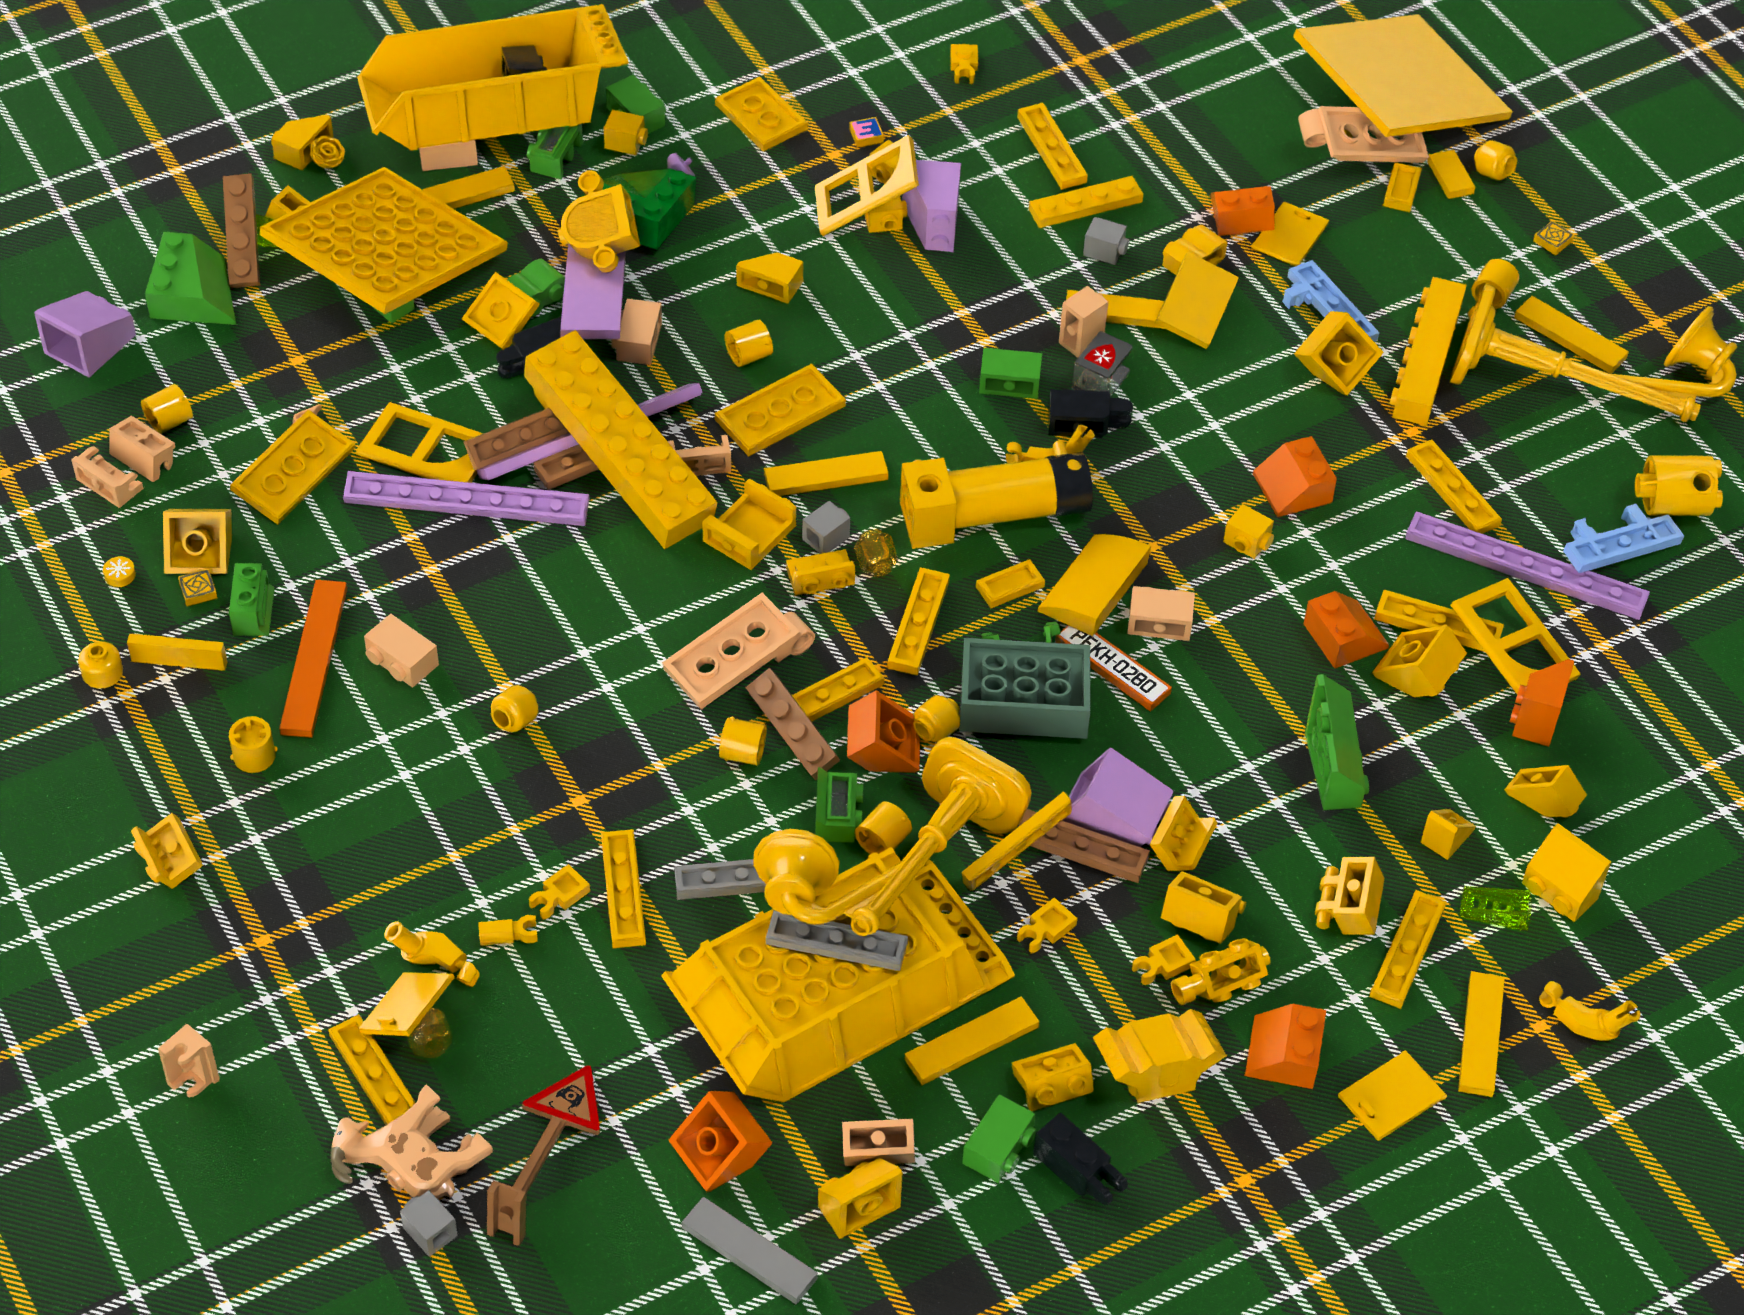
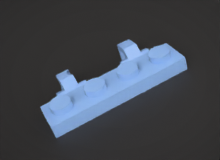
M1313 260L1289 268L1287 277L1293 284L1291 285L1292 287L1285 289L1282 300L1288 309L1294 305L1299 307L1305 302L1307 305L1312 303L1324 318L1330 311L1348 312L1374 342L1377 341L1379 332Z
M1633 504L1626 506L1621 519L1628 524L1625 527L1604 533H1596L1592 527L1586 524V518L1575 521L1574 527L1570 532L1574 541L1566 543L1563 552L1577 572L1582 573L1679 545L1684 535L1669 514L1653 519L1650 517L1646 518L1638 505Z

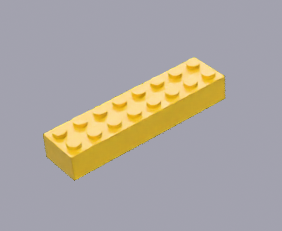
M576 330L526 356L525 379L664 549L703 528V521L710 514L715 517L717 507L715 498Z

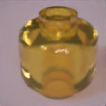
M872 529L862 533L854 546L861 570L867 574H874L875 577L889 574L892 571L891 568L898 561V554L891 535L882 532L880 529Z
M431 1007L410 1036H406L410 1049L418 1057L435 1058L442 1055L450 1047L453 1033L444 1012L438 1008Z

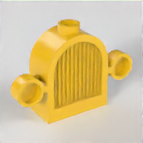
M588 170L582 173L578 179V185L586 195L574 200L566 208L562 216L561 228L558 229V236L563 246L570 244L580 256L592 259L600 271L607 273L617 267L619 262L618 253L640 247L639 236L629 193L621 184L602 190L604 186L603 179L597 172Z

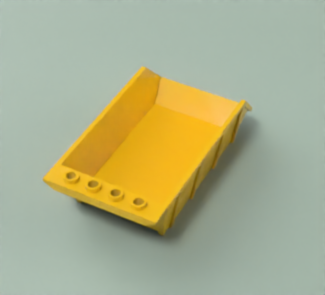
M601 4L387 35L357 79L372 132L376 135L382 132L412 151L417 150V148L457 142L466 143L470 140L517 133L525 134L530 131L563 126L572 127L577 126V124L590 123L600 70L627 65L628 59L605 6ZM534 45L537 54L542 55L543 67L547 68L544 71L503 77L501 47Z
M892 847L879 854L874 852L864 862L839 874L831 887L816 894V905L823 908L899 864L901 860ZM930 859L879 920L880 926L878 930L908 936V944L901 971L766 945V935L774 911L772 909L766 913L763 911L759 912L753 920L710 942L706 940L700 943V948L675 971H665L661 975L742 1094L779 1102H786L1015 977L1005 955ZM926 886H929V887H932L933 889H931V890H925V889H923V888L926 887ZM948 910L951 913L943 914L941 911ZM844 914L833 920L834 922L849 925L852 922L851 917ZM967 934L969 937L962 938L959 935ZM979 958H985V959H987V961H986V962H980V961H978L977 959H979Z

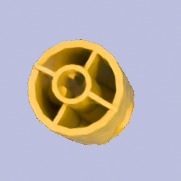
M1649 455L1645 461L1643 473H1637L1635 477L1636 497H1642L1647 515L1710 516L1715 508H1721L1723 502L1722 491L1718 490V478L1722 474L1721 460H1714L1712 456Z

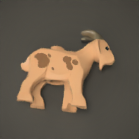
M426 1084L421 1089L417 1102L407 1112L365 1137L362 1136V1133L369 1125L367 1121L356 1123L348 1117L342 1118L332 1142L331 1163L333 1174L343 1183L351 1184L353 1182L352 1177L348 1175L352 1171L345 1163H372L380 1165L388 1173L386 1175L387 1180L397 1191L404 1189L412 1197H420L429 1190L437 1199L443 1196L451 1198L455 1192V1186L451 1179L456 1175L466 1173L469 1168L489 1156L493 1152V1148L477 1132L473 1137L470 1134L465 1135L457 1152L439 1151L435 1143L429 1139V1136L450 1122V1115L440 1110L437 1106L434 1108V1105L440 1101V1097Z

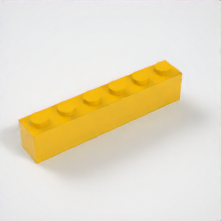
M1433 277L1430 288L1424 287L1420 304H1424V308L1418 306L1414 323L1419 325L1418 328L1412 326L1408 343L1413 345L1412 348L1406 346L1402 364H1406V368H1399L1396 384L1400 385V388H1393L1390 405L1395 406L1392 418L1427 426L1462 307L1466 284Z

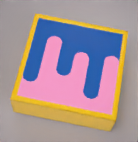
M876 117L850 122L849 129L857 147L884 143V135Z

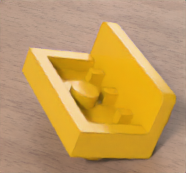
M1174 796L1150 842V846L1167 871L1194 870L1218 823L1214 817L1199 818L1185 796Z
M173 813L169 814L147 832L137 826L131 830L136 840L133 846L137 853L146 860L148 866L145 870L155 883L162 882L173 889L204 866L180 818Z

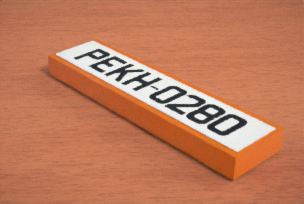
M1068 625L1060 632L1061 634L1056 635L1055 643L1090 645V668L1150 712L1171 694L1172 687L1098 633L1091 636Z

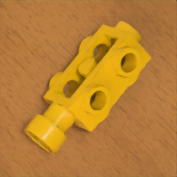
M1247 938L1237 939L1230 942L1227 949L1220 952L1210 951L1200 955L1199 961L1189 964L1192 976L1187 977L1183 975L1172 980L1171 989L1175 999L1182 1006L1196 1000L1197 995L1213 1002L1226 1001L1232 997L1231 991L1241 987L1243 990H1249L1261 985L1260 978L1268 975L1266 966L1270 965V956L1267 950L1258 943L1249 941ZM1241 959L1238 966L1234 965V961Z

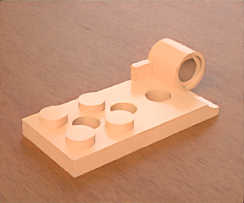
M1320 106L1318 109L1306 111L1298 117L1304 145L1314 148L1327 143L1330 156L1338 161L1424 163L1429 158L1422 132L1397 135L1401 140L1396 139L1394 136L1385 137L1358 107ZM1344 130L1349 131L1353 138L1348 137ZM1368 130H1369L1373 135H1375V136L1377 137V139L1372 138V137L1369 135Z
M762 592L662 662V665L667 674L700 709H703L773 658L779 663L790 654L797 656L804 653L813 644L815 633L795 612L783 614ZM760 628L765 630L764 634L760 637L749 636V633L754 629ZM730 646L740 648L734 655L724 653L725 649ZM704 664H712L715 666L714 669L708 673H702L698 671L699 668Z

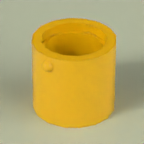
M1503 259L1489 260L1472 285L1471 292L1476 302L1486 283L1494 286L1496 290L1491 306L1495 309L1501 308L1507 302L1519 282L1520 277L1517 269L1510 262Z
M755 320L725 332L727 351L734 364L738 367L768 357L773 353L771 336L761 320Z
M172 384L141 400V407L147 421L160 434L193 418L190 403L176 384Z
M255 716L244 717L236 721L229 730V741L232 751L230 759L234 760L235 765L240 770L248 773H258L272 765L278 748L274 746L271 728L264 719Z
M733 716L728 717L721 735L719 757L725 761L731 760L758 766L765 747L767 726L735 719Z
M883 801L855 829V836L860 846L870 855L874 852L879 854L890 847L895 850L911 833L912 824L902 809L895 804Z

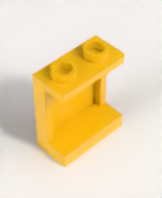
M748 479L744 483V494L718 519L710 514L703 521V542L752 570L796 527V506L790 500L770 491L765 485Z

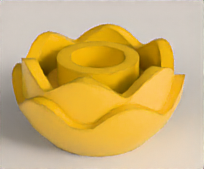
M321 136L312 142L310 155L318 166L331 169L343 162L345 149L338 139Z

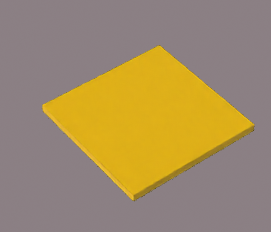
M1419 14L1296 29L1293 35L1294 39L1385 137L1508 120L1513 112Z
M386 167L372 172L260 227V236L383 314L408 303L507 251L508 242Z

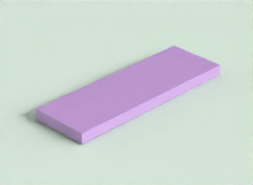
M568 244L560 328L561 337L576 330L583 339H620L626 251L617 254L619 259L617 267L613 271L605 273L596 267L592 259L580 256Z

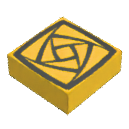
M1551 221L1535 234L1533 242L1556 256L1573 242L1574 234Z
M209 569L178 577L186 606L217 599Z

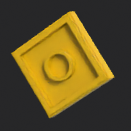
M495 272L461 319L504 350L510 347L514 334L521 332L540 303Z

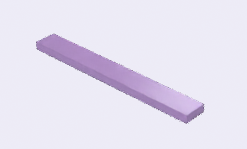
M690 383L637 405L648 417L698 397L703 392L699 383ZM568 433L477 470L480 479L491 480L576 446L578 442Z
M348 471L343 495L344 503L579 526H586L590 499L589 494L354 471Z
M1417 511L1405 537L1409 541L1640 620L1650 591L1591 571L1578 573L1571 564Z

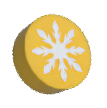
M113 557L103 566L105 581L110 586L124 587L135 579L134 564L127 557Z

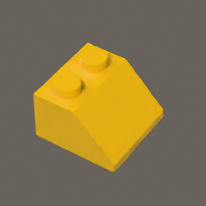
M1330 311L1294 355L1314 376L1347 396L1384 352L1348 312Z
M168 509L163 511L164 574H191L209 569L210 574H227L232 543L231 509Z
M1448 625L1401 632L1372 673L1379 680L1412 697L1435 696L1443 691L1445 683L1458 670L1459 664L1467 652Z
M1557 823L1527 865L1522 884L1532 894L1541 897L1552 905L1559 914L1565 915L1575 922L1598 900L1611 861Z
M877 1158L870 1163H860L852 1172L841 1178L829 1179L818 1189V1207L839 1239L900 1208L903 1172L898 1166L884 1159Z

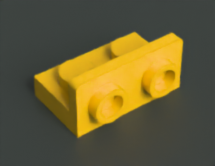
M846 549L786 560V570L795 596L855 585L854 561L849 560Z
M1076 1043L1012 1062L1013 1074L1025 1090L1027 1106L1031 1111L1090 1094L1094 1091L1091 1063Z

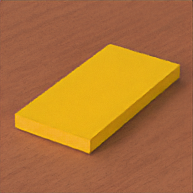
M811 363L716 412L715 421L749 457L845 407L846 399Z
M308 409L230 484V490L278 525L355 449V443Z

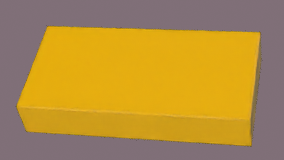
M1455 150L1428 154L1427 162L1448 199L1474 194L1475 185Z
M1394 162L1383 207L1411 212L1422 168Z
M1030 559L976 580V588L990 608L1045 587V579Z

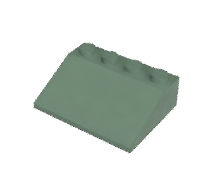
M964 638L959 731L1087 739L1090 718V645Z

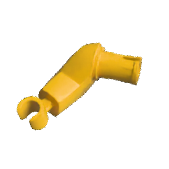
M1078 425L1069 441L1064 443L1067 453L1083 452L1095 436L1093 431L1090 429L1082 438L1081 436L1088 427ZM1010 442L1007 444V451L1016 453L1013 455L1006 454L1007 463L1055 456L1053 447L1039 448L1030 446L1027 453L1022 452V447L1019 443Z
M399 921L392 922L385 930L384 937L401 949L403 959L418 965L438 964L453 973L460 969L456 979L469 987H474L480 976L479 971L472 963L466 961L467 955L443 933L428 931L412 933Z
M1554 981L1548 982L1544 987V991L1539 996L1542 1006L1546 1008L1556 1007L1553 1014L1571 1031L1594 1040L1608 1041L1615 1039L1619 1036L1621 1028L1640 1019V1010L1631 1015L1628 1014V1012L1638 1007L1630 1000H1627L1611 1011L1590 1009L1571 996L1562 1000L1563 989Z

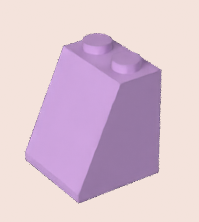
M916 160L919 186L902 194V200H905L907 205V215L925 250L954 252L961 163Z
M88 291L39 308L34 312L44 353L89 378L136 335L133 317L126 309H120L109 303L105 298L97 297Z
M1110 747L1081 772L1069 795L1072 813L1062 821L1138 847L1145 843L1150 845L1158 829L1156 826L1159 820L1163 819L1170 805L1168 802L1174 791Z

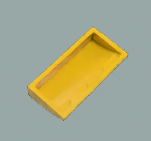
M1094 535L1040 604L1038 612L1094 636L1147 565L1151 545L1118 535Z

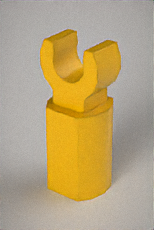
M525 915L518 921L507 919L478 922L480 946L514 943V940H521L528 944L538 941L537 930H525L529 927H536V916Z

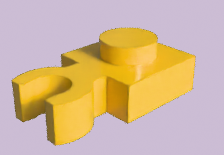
M951 44L950 67L951 71H954V82L956 84H959V79L963 76L969 78L970 84L974 83L975 71H978V45Z
M567 864L543 882L544 891L535 892L530 896L529 907L533 909L539 904H545L546 906L540 909V917L543 920L552 916L554 907L558 904L566 910L590 892V884Z
M1053 898L1030 916L1029 923L1031 925H1025L1019 929L1017 941L1021 942L1027 937L1033 938L1034 940L1029 945V951L1035 953L1041 948L1042 941L1045 938L1053 944L1077 926V917L1057 899Z
M1177 934L1150 947L1149 957L1140 956L1136 958L1132 963V971L1135 972L1139 969L1148 970L1141 978L1142 985H1148L1155 980L1156 975L1159 973L1167 980L1190 969L1189 964L1194 963L1196 959Z

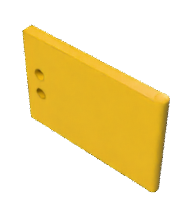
M1284 201L1275 213L1274 230L1262 231L1255 242L1252 243L1251 248L1290 265L1298 266L1325 230L1329 220Z
M403 972L359 1027L360 1033L410 1036L454 980V975Z
M1404 1050L1395 1058L1341 1091L1338 1097L1375 1139L1380 1141L1441 1100L1446 1099L1447 1095L1412 1056Z

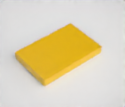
M760 76L715 98V105L763 152L808 130V122Z
M1187 252L1155 324L1207 349L1239 277Z

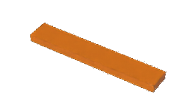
M315 580L279 728L281 735L313 738L347 593L346 582Z

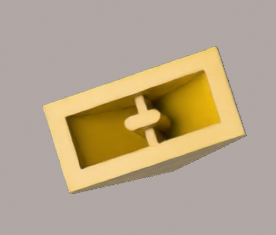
M1451 809L1431 810L1426 820L1421 843L1448 860L1472 834L1476 825Z

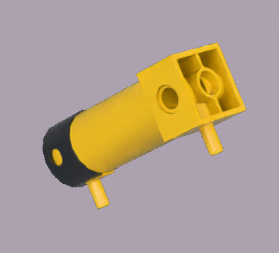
M1056 441L1053 444L1055 456H1047L1044 459L947 471L944 458L923 461L914 460L913 462L902 463L900 505L912 549L954 543L955 529L1090 512L1093 505V488L1085 454L1083 452L1068 454L1064 442Z

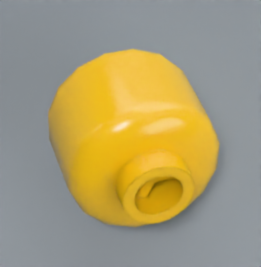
M1490 140L1485 142L1476 150L1474 155L1475 167L1478 173L1494 180H1503L1507 176L1512 175L1517 166V157L1513 148L1497 141Z
M105 641L94 642L84 647L79 654L78 664L84 682L90 687L97 689L107 688L116 684L122 677L123 665L118 649L113 644Z
M520 685L509 687L496 696L491 703L493 722L500 729L508 732H518L535 720L538 715V703L535 695Z
M940 695L929 698L914 712L913 727L915 732L921 739L935 743L945 737H949L960 726V708L954 700Z

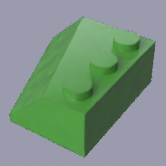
M163 232L145 292L150 318L236 325L225 257L193 234Z
M1324 674L1317 675L1305 728V737L1323 811L1361 808L1364 794L1369 793V781L1367 775L1363 773L1362 753L1359 748L1351 691Z

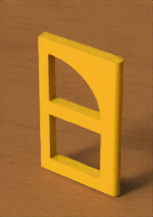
M909 135L815 185L819 231L822 236L919 186L914 142ZM900 153L898 164L892 176L883 187L874 193L871 168ZM858 176L861 201L832 216L829 191Z
M389 402L357 448L356 455L426 479L472 483L477 475V470L473 469L468 454L450 462L430 463L426 461L444 434L466 441L483 433ZM396 418L429 428V431L411 457L377 446Z
M1509 578L1457 599L1450 604L1516 694H1518L1520 685L1527 686L1530 674L1539 670L1531 669L1518 663L1506 652L1538 639L1556 664L1569 659ZM1505 595L1528 626L1496 640L1474 608ZM1573 665L1569 682L1578 679L1581 675L1575 665Z

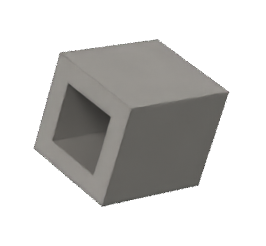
M1094 217L1085 235L1083 256L1115 265L1120 254L1125 255L1129 245V239L1125 238L1127 226Z
M828 501L802 520V539L819 554L832 551L850 538L849 515L844 509L838 508L831 501Z
M429 1190L420 1197L416 1196L410 1199L400 1211L403 1229L429 1257L458 1236L455 1218Z

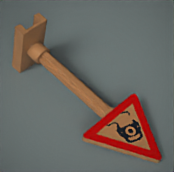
M589 1065L522 1102L523 1110L551 1120L513 1187L493 1180L488 1188L487 1235L494 1237L499 1229L513 1234V1244L520 1246L526 1236V1194L564 1127L568 1125L594 1135L600 1133L592 1068Z

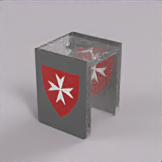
M1100 331L1075 361L1072 389L1110 392L1111 397L1129 375L1130 369L1121 364L1131 353L1133 346Z

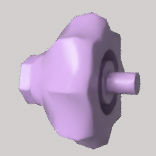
M677 153L669 155L667 158L668 169L679 170L695 176L688 166L693 162L690 157L684 161Z

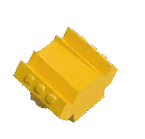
M1189 1009L1179 1017L1168 1013L1131 1021L1118 1030L1106 1027L1093 1037L1114 1079L1128 1085V1090L1136 1098L1137 1103L1194 1091L1200 1075L1227 1056L1203 1014L1193 1009Z

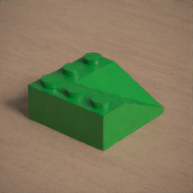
M670 168L618 174L603 178L604 186L602 190L621 184L629 193L639 242L654 249H658L695 205L696 177Z

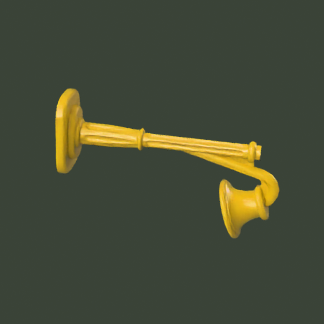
M1485 283L1470 317L1449 381L1450 383L1460 385L1468 370L1474 369L1480 357L1487 354L1518 365L1553 374L1554 378H1557L1559 374L1671 412L1680 416L1682 422H1687L1688 420L1695 421L1701 405L1695 403L1696 396L1720 397L1728 393L1734 386L1737 374L1735 365L1730 358L1736 351L1737 345L1734 342L1727 344L1718 335L1712 322L1714 309L1708 306L1699 314L1672 348L1664 361V365L1670 367L1680 362L1697 365L1707 371L1706 377L1711 379L1710 384L1610 374L1566 358L1565 352L1558 353L1522 337L1495 328L1493 320L1496 310L1491 305L1496 290L1494 286Z
M945 737L939 740L930 751L922 773V782L925 790L941 805L929 823L919 830L918 842L899 864L824 908L819 907L815 903V895L831 887L838 877L840 862L834 848L822 837L806 830L785 829L775 831L764 837L754 850L753 865L759 878L766 883L765 899L768 905L775 911L791 915L797 920L811 925H822L837 919L843 914L851 917V928L857 935H871L877 932L880 926L879 920L934 853L943 851L947 846V842L968 820L997 834H1007L1015 830L1023 820L1031 800L1030 784L1019 771L968 742L956 737Z

